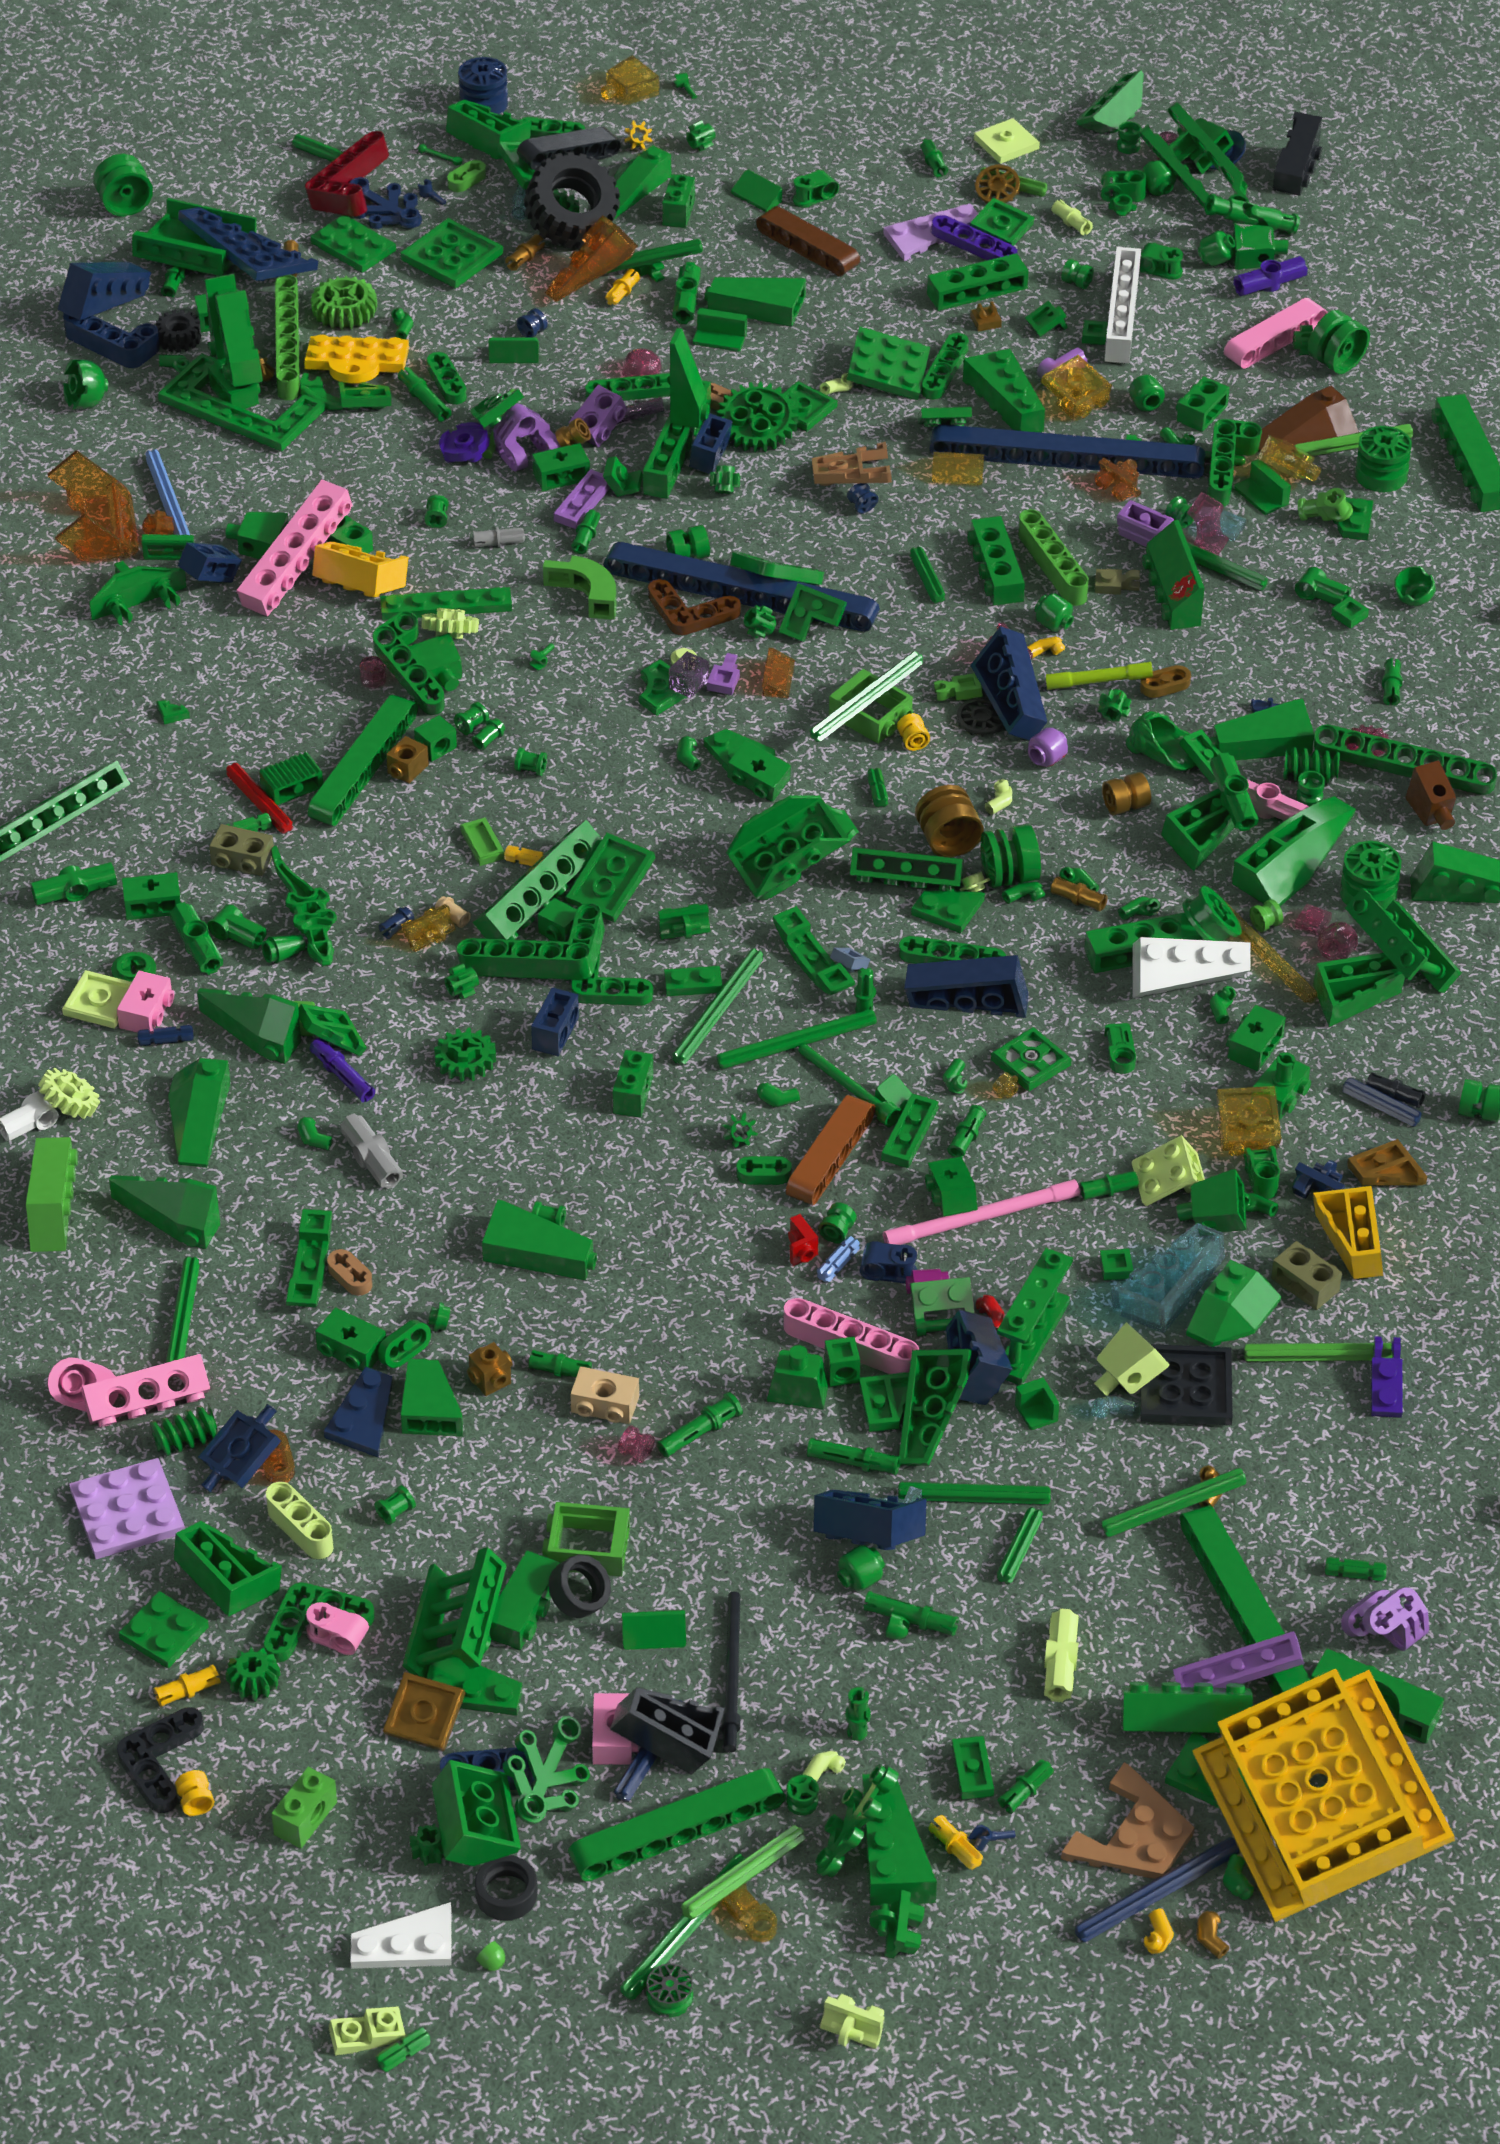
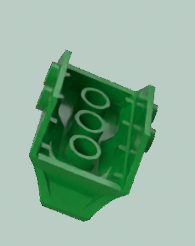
M790 795L743 823L726 853L756 900H768L799 881L801 872L850 842L859 831L844 810L825 804L820 795Z

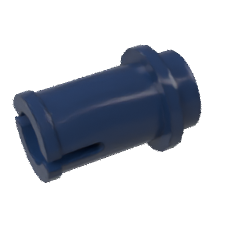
M407 907L397 908L393 916L378 925L379 931L382 932L391 927L382 934L387 939H391L393 935L404 927L412 926V921L415 920L414 914Z

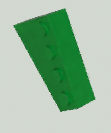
M1011 349L963 359L962 381L967 386L971 385L975 389L974 393L980 398L983 397L993 411L999 412L1002 415V420L1016 431L1044 432L1045 408Z
M862 1774V1799L872 1785V1782L869 1781L870 1774ZM897 1780L888 1793L882 1794L878 1791L874 1799L882 1804L881 1810L875 1819L870 1820L864 1825L870 1906H877L883 1903L891 1905V1903L897 1902L901 1890L911 1892L910 1902L916 1904L936 1903L937 1881Z

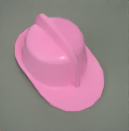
M69 1357L60 1360L53 1366L48 1376V1388L55 1401L87 1412L81 1393L82 1386L116 1376L111 1370L102 1365ZM113 1393L109 1396V1403L111 1405L115 1403L118 1393Z

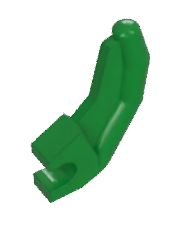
M308 373L302 375L300 379L301 395L304 394L324 402L325 409L327 410L344 409L341 408L340 398L326 393L320 376L310 381L308 380Z

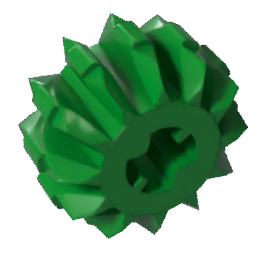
M250 1646L247 1653L238 1650L236 1658H229L226 1681L230 1686L232 1694L239 1693L242 1701L251 1695L256 1702L258 1695L261 1694L268 1698L270 1690H277L278 1679L281 1675L280 1667L274 1654L267 1655L264 1647L258 1652H254Z

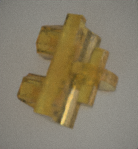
M446 904L436 909L432 907L426 910L423 916L414 921L408 920L402 923L404 936L408 939L410 949L414 952L433 942L439 944L444 942L446 935L456 930L450 917V908Z

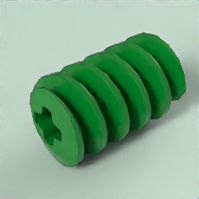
M1296 747L1292 748L1290 754H1287L1286 750L1283 779L1287 781L1290 773H1293L1294 781L1298 782V777L1301 773L1316 771L1321 773L1325 777L1327 785H1330L1333 778H1336V781L1338 778L1340 752L1336 751L1333 759H1331L1328 750H1325L1322 758L1319 756L1318 749H1315L1311 756H1309L1307 748H1304L1300 755H1298Z
M209 1404L207 1412L201 1405L196 1407V1416L191 1410H185L184 1420L178 1413L173 1414L172 1423L167 1417L161 1418V1427L154 1420L150 1422L158 1452L163 1449L167 1456H171V1446L173 1445L180 1453L183 1450V1442H186L192 1449L194 1448L195 1438H198L202 1445H205L206 1435L209 1434L213 1439L218 1433L215 1418Z

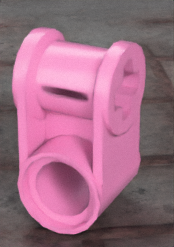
M315 1603L308 1608L306 1613L307 1621L309 1622L306 1632L309 1640L334 1649L344 1655L355 1653L369 1629L367 1621L360 1615L346 1612L327 1603Z

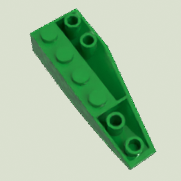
M1333 796L1293 815L1234 860L1232 884L1263 904L1269 899H1274L1281 906L1310 882L1354 816L1356 809Z

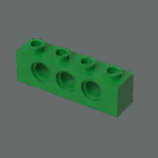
M1017 253L928 275L927 295L937 310L941 311L1028 289L1029 270Z
M1002 516L971 519V530L967 531V541L969 546H973L974 562H979L978 572L980 579L985 580V595L991 597L993 606L1024 602L1025 582Z
M1184 912L1086 931L1084 951L1094 973L1133 966V943L1140 937L1202 940V937L1192 926Z

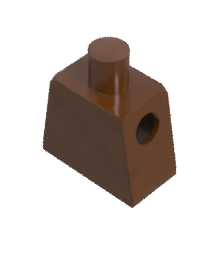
M1438 760L1414 767L1405 799L1425 826L1438 823L1441 830L1451 828L1455 824L1452 810L1456 801V795L1441 763Z

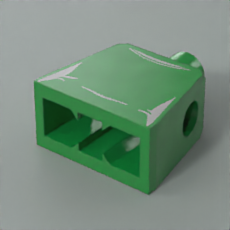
M1234 223L1235 270L1260 268L1262 262L1274 260V254H1288V240H1274V230L1272 227Z

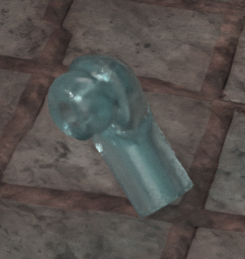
M1118 1396L1100 1397L1093 1401L1092 1404L1094 1406L1091 1414L1104 1419L1107 1417L1108 1410L1132 1417L1137 1403Z

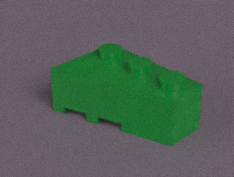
M1432 841L1410 876L1412 901L1500 903V860Z

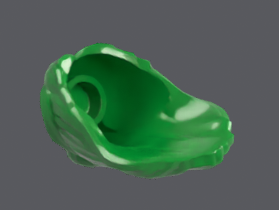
M1154 711L1145 712L1132 724L1129 736L1125 740L1126 747L1131 753H1142L1150 759L1178 771H1186L1197 767L1179 745L1182 738L1190 733L1178 728L1167 715Z

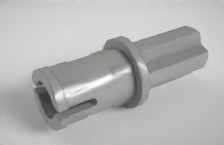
M496 527V530L473 531L475 548L496 545L499 548L503 544L523 543L525 540L523 528L499 530V527Z

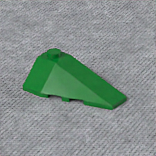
M652 145L619 167L613 176L617 182L615 187L619 189L620 193L618 199L620 205L614 219L671 177L670 153Z
M677 328L670 341V423L699 429L703 420L708 419L710 405L707 404V393L683 329Z
M200 988L197 991L200 1012L266 1059L286 1064L301 1043L298 1003L273 994L253 997L251 992L232 995L227 990Z
M199 1058L173 1076L168 1099L178 1165L204 1168L208 1166L231 1084L227 1060Z
M111 1175L109 1178L112 1199L187 1246L206 1249L220 1226L217 1188L214 1185L189 1178H180L179 1182H168L166 1177H157L155 1181H146L141 1176Z
M970 1349L912 1350L899 1453L901 1466H929L968 1381L971 1358Z

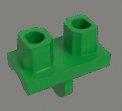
M691 904L688 907L665 908L658 911L661 940L683 936L685 939H691L692 935L710 932L709 908L707 904Z
M901 1890L897 1902H893L891 1905L883 1903L880 1905V1909L870 1913V1925L878 1930V1936H886L885 1957L894 1958L898 1952L914 1955L921 1946L922 1935L907 1930V1925L918 1928L922 1923L925 1907L910 1902L911 1892Z

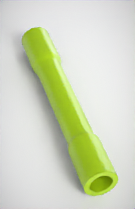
M1152 662L1080 672L1046 674L1047 690L1116 680L1153 678Z

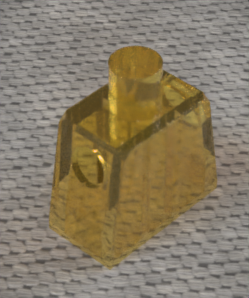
M632 55L607 71L606 86L601 88V95L605 100L616 97L625 105L659 95V76Z
M1273 436L1268 437L1257 457L1283 473L1300 480L1306 477L1314 482L1321 472L1320 467L1312 464L1315 457L1284 439Z

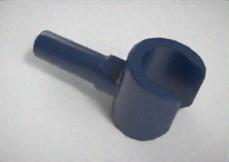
M425 179L424 185L417 184L421 197H431L441 205L446 204V200L433 191L431 180Z
M980 1824L973 1829L968 1839L976 1840L973 1846L978 1851H982L989 1841L1015 1838L1016 1834L1014 1830L990 1831L989 1828Z

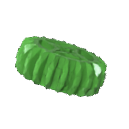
M347 275L344 278L336 276V279L333 280L327 278L326 283L320 282L319 287L314 288L311 298L312 312L317 321L323 323V326L331 325L332 329L338 326L341 330L344 327H349L352 330L354 325L361 327L362 322L369 323V319L374 318L377 308V295L375 289L372 288L371 284L366 283L365 279L358 280L356 276L348 278Z

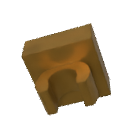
M990 301L989 307L983 308L981 303H979L976 309L971 310V319L978 332L1002 327V320L993 301Z

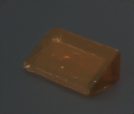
M771 647L768 650L763 676L762 696L789 698L795 660Z

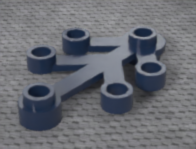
M357 177L351 180V184H357L362 187L364 198L376 204L367 205V211L354 218L363 219L367 214H374L369 217V226L373 229H380L384 224H400L404 228H415L422 223V216L415 208L418 204L416 194H405L403 196V203L406 208L401 209L398 207V197L401 195V186L399 184L390 183L387 185L388 201L370 190L369 181L366 178ZM379 214H392L394 216H381Z

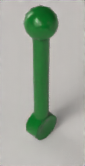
M425 144L418 146L420 153L426 152L453 162L454 165L462 164L461 157H451L429 149Z

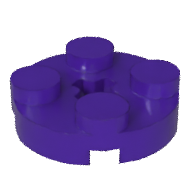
M476 422L461 423L456 425L457 430L450 433L448 429L442 434L439 439V446L445 461L448 463L467 460L469 462L479 461L482 458V453L490 444L487 430H484L483 426Z

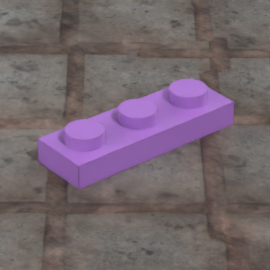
M590 469L554 512V521L576 529L582 523L585 514L590 509H593L610 489V486L603 478V473Z

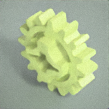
M437 608V614L422 615L421 628L436 631V637L450 633L452 638L461 639L463 638V633L478 632L479 619L472 616H464L465 610Z
M53 1068L52 1071L47 1070L38 1084L41 1087L39 1093L45 1095L43 1098L45 1101L52 1104L53 1108L58 1107L63 1114L71 1115L76 1118L77 1114L82 1119H85L86 1116L91 1117L100 1103V1100H98L99 1094L93 1092L95 1088L90 1086L86 1082L87 1080L77 1077V1074L68 1072L65 1069L62 1072L56 1068Z

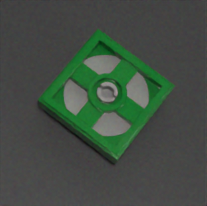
M1034 1027L991 1053V1061L1028 1092L1071 1066L1072 1058Z

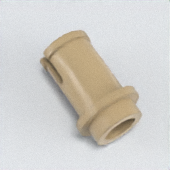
M443 896L435 905V910L440 917H447L457 924L458 927L462 928L470 921L471 913L456 905L451 897L446 898Z

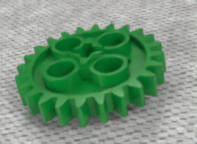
M749 382V388L739 385V392L731 389V396L724 395V402L719 403V410H717V416L732 421L729 442L734 440V447L742 444L744 451L749 446L753 447L754 453L757 452L758 447H762L764 452H767V446L777 449V442L785 445V438L792 439V432L797 431V424L799 422L798 406H795V399H789V392L782 394L781 387L773 390L772 383L767 387H763L762 382H759L758 387H754L752 382Z

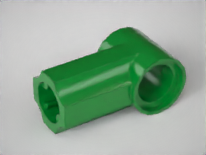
M1310 567L1295 584V592L1300 598L1308 601L1316 597L1337 605L1350 596L1351 587L1328 579L1326 574L1318 567Z
M226 904L207 924L208 930L214 937L222 941L229 937L251 949H258L267 935L265 927L244 918L241 911L231 904Z

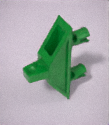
M124 561L115 563L116 573L89 602L91 620L113 614L117 623L123 626L122 617L128 623L133 619V615L128 608L158 597L162 599L167 608L171 609L170 601L177 607L181 599L175 591L187 587L185 571L181 568L137 566L130 569Z

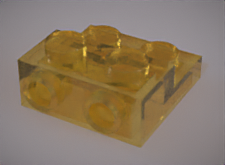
M1079 355L1044 374L1041 383L1058 397L1056 405L1073 420L1079 416L1082 419L1086 418L1091 413L1092 408L1095 406L1102 408L1110 399L1109 395L1112 384Z
M1275 1086L1217 1089L1218 1129L1221 1151H1228L1229 1155L1239 1156L1243 1155L1244 1148L1248 1147L1251 1150L1268 1149L1272 1145L1275 1148H1279L1282 1138Z

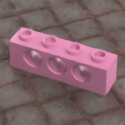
M201 1354L84 1385L81 1388V1393L90 1425L98 1423L100 1428L117 1423L116 1418L128 1415V1419L146 1415L145 1410L157 1407L158 1411L173 1408L176 1406L175 1401L186 1399L187 1403L202 1400L205 1398L204 1393L209 1392L211 1388ZM171 1377L180 1378L184 1383L183 1390L177 1392L171 1390L168 1386V1379ZM142 1385H149L153 1388L155 1395L152 1399H143L138 1393V1388ZM113 1393H120L125 1398V1405L120 1408L113 1407L109 1403V1396Z

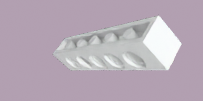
M1116 248L1106 336L1105 362L1129 364L1141 255V249Z

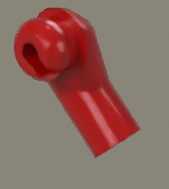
M983 1295V1297L976 1300V1309H979L980 1313L988 1314L997 1331L1004 1319V1311L993 1296Z

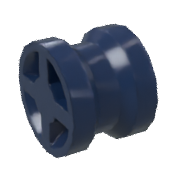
M537 308L531 309L527 315H522L517 319L518 330L526 338L535 337L537 332L544 331L548 326L545 315Z
M857 483L847 493V499L855 504V509L859 514L872 510L879 501L876 493L870 491L868 483Z

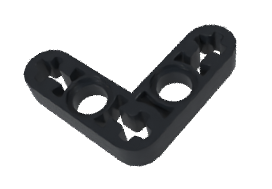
M186 1707L124 1737L117 1745L120 1764L154 1812L167 1813L172 1811L177 1805V1790L156 1758L201 1735L204 1730L203 1716L196 1708ZM189 1720L194 1725L189 1726L187 1723L184 1724V1721ZM173 1726L175 1727V1730L178 1731V1734H175ZM158 1733H166L170 1736L168 1740L162 1743L152 1740L153 1736ZM127 1750L137 1751L139 1761L136 1762L132 1753L127 1752ZM144 1770L156 1772V1775L149 1780H143L139 1777V1774ZM159 1786L163 1796H168L167 1800L163 1801L162 1798H157L156 1787Z

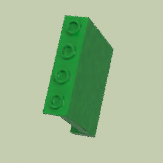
M167 198L166 214L147 233L136 230L132 234V256L223 276L234 264L226 258V250L213 248L195 232L187 228L186 225L178 220L179 210L200 207L222 217L223 223H236L240 225L241 231L248 234L250 231L257 233V218Z

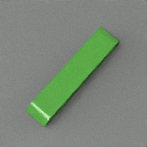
M1033 509L1022 511L1019 515V539L1062 598L1073 606L1084 604L1087 601L1088 576L1039 511Z

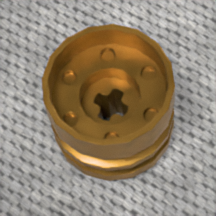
M949 784L938 786L928 791L915 807V817L934 854L940 857L951 858L964 855L979 844L981 834L984 832V826L967 792L960 786Z

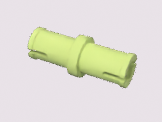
M1057 200L1052 205V212L1062 218L1064 224L1068 227L1072 226L1082 235H1087L1091 232L1093 228L1092 222L1084 218L1078 209L1071 208L1063 200H1060V202Z

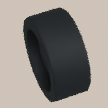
M575 1555L561 1562L552 1570L548 1581L549 1593L553 1603L561 1612L574 1618H583L600 1610L608 1602L611 1594V1582L606 1569L599 1561L587 1555ZM570 1570L580 1572L589 1581L592 1589V1599L589 1603L580 1601L571 1592L567 1577Z
M514 1855L495 1859L481 1865L475 1875L476 1901L479 1908L491 1918L503 1921L521 1918L532 1910L537 1901V1876L533 1867L525 1859ZM513 1876L521 1879L525 1883L526 1889L516 1898L500 1900L492 1897L487 1892V1885L496 1878Z

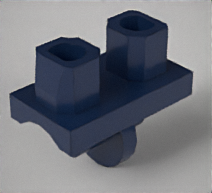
M1329 1160L1324 1166L1317 1162L1314 1168H1311L1299 1162L1295 1168L1297 1177L1292 1186L1293 1193L1306 1199L1312 1189L1319 1192L1345 1189V1185L1340 1183L1343 1175L1336 1172L1337 1163Z

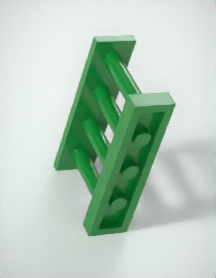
M1362 887L1345 907L1347 912L1408 980H1411L1420 970L1437 991L1445 993L1462 973L1399 902L1393 900L1384 910L1372 895Z
M1045 1248L997 1329L998 1335L1010 1339L1005 1352L1013 1370L1005 1379L1006 1381L1017 1385L1024 1383L1070 1303V1296L1057 1292V1289L1071 1266L1073 1257Z
M489 1547L479 1549L474 1567L460 1573L447 1576L436 1564L429 1566L402 1664L410 1674L427 1678L430 1664L455 1656L470 1669L481 1666L507 1567ZM469 1583L466 1594L449 1598L452 1588ZM462 1608L460 1619L442 1624L445 1613ZM456 1633L453 1644L434 1649L438 1638Z

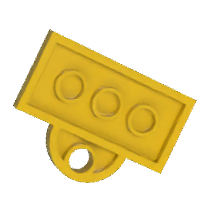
M326 335L310 336L305 356V369L329 370L330 375L334 379L344 383L367 382L375 378L379 372L399 373L401 369L404 371L409 351V340H403L398 337L377 339L373 336L365 338H353L347 335L341 337H328Z

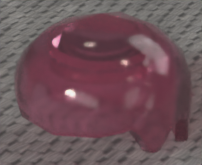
M634 349L627 354L622 366L623 376L633 377L659 374L662 369L661 360L655 352L649 349Z

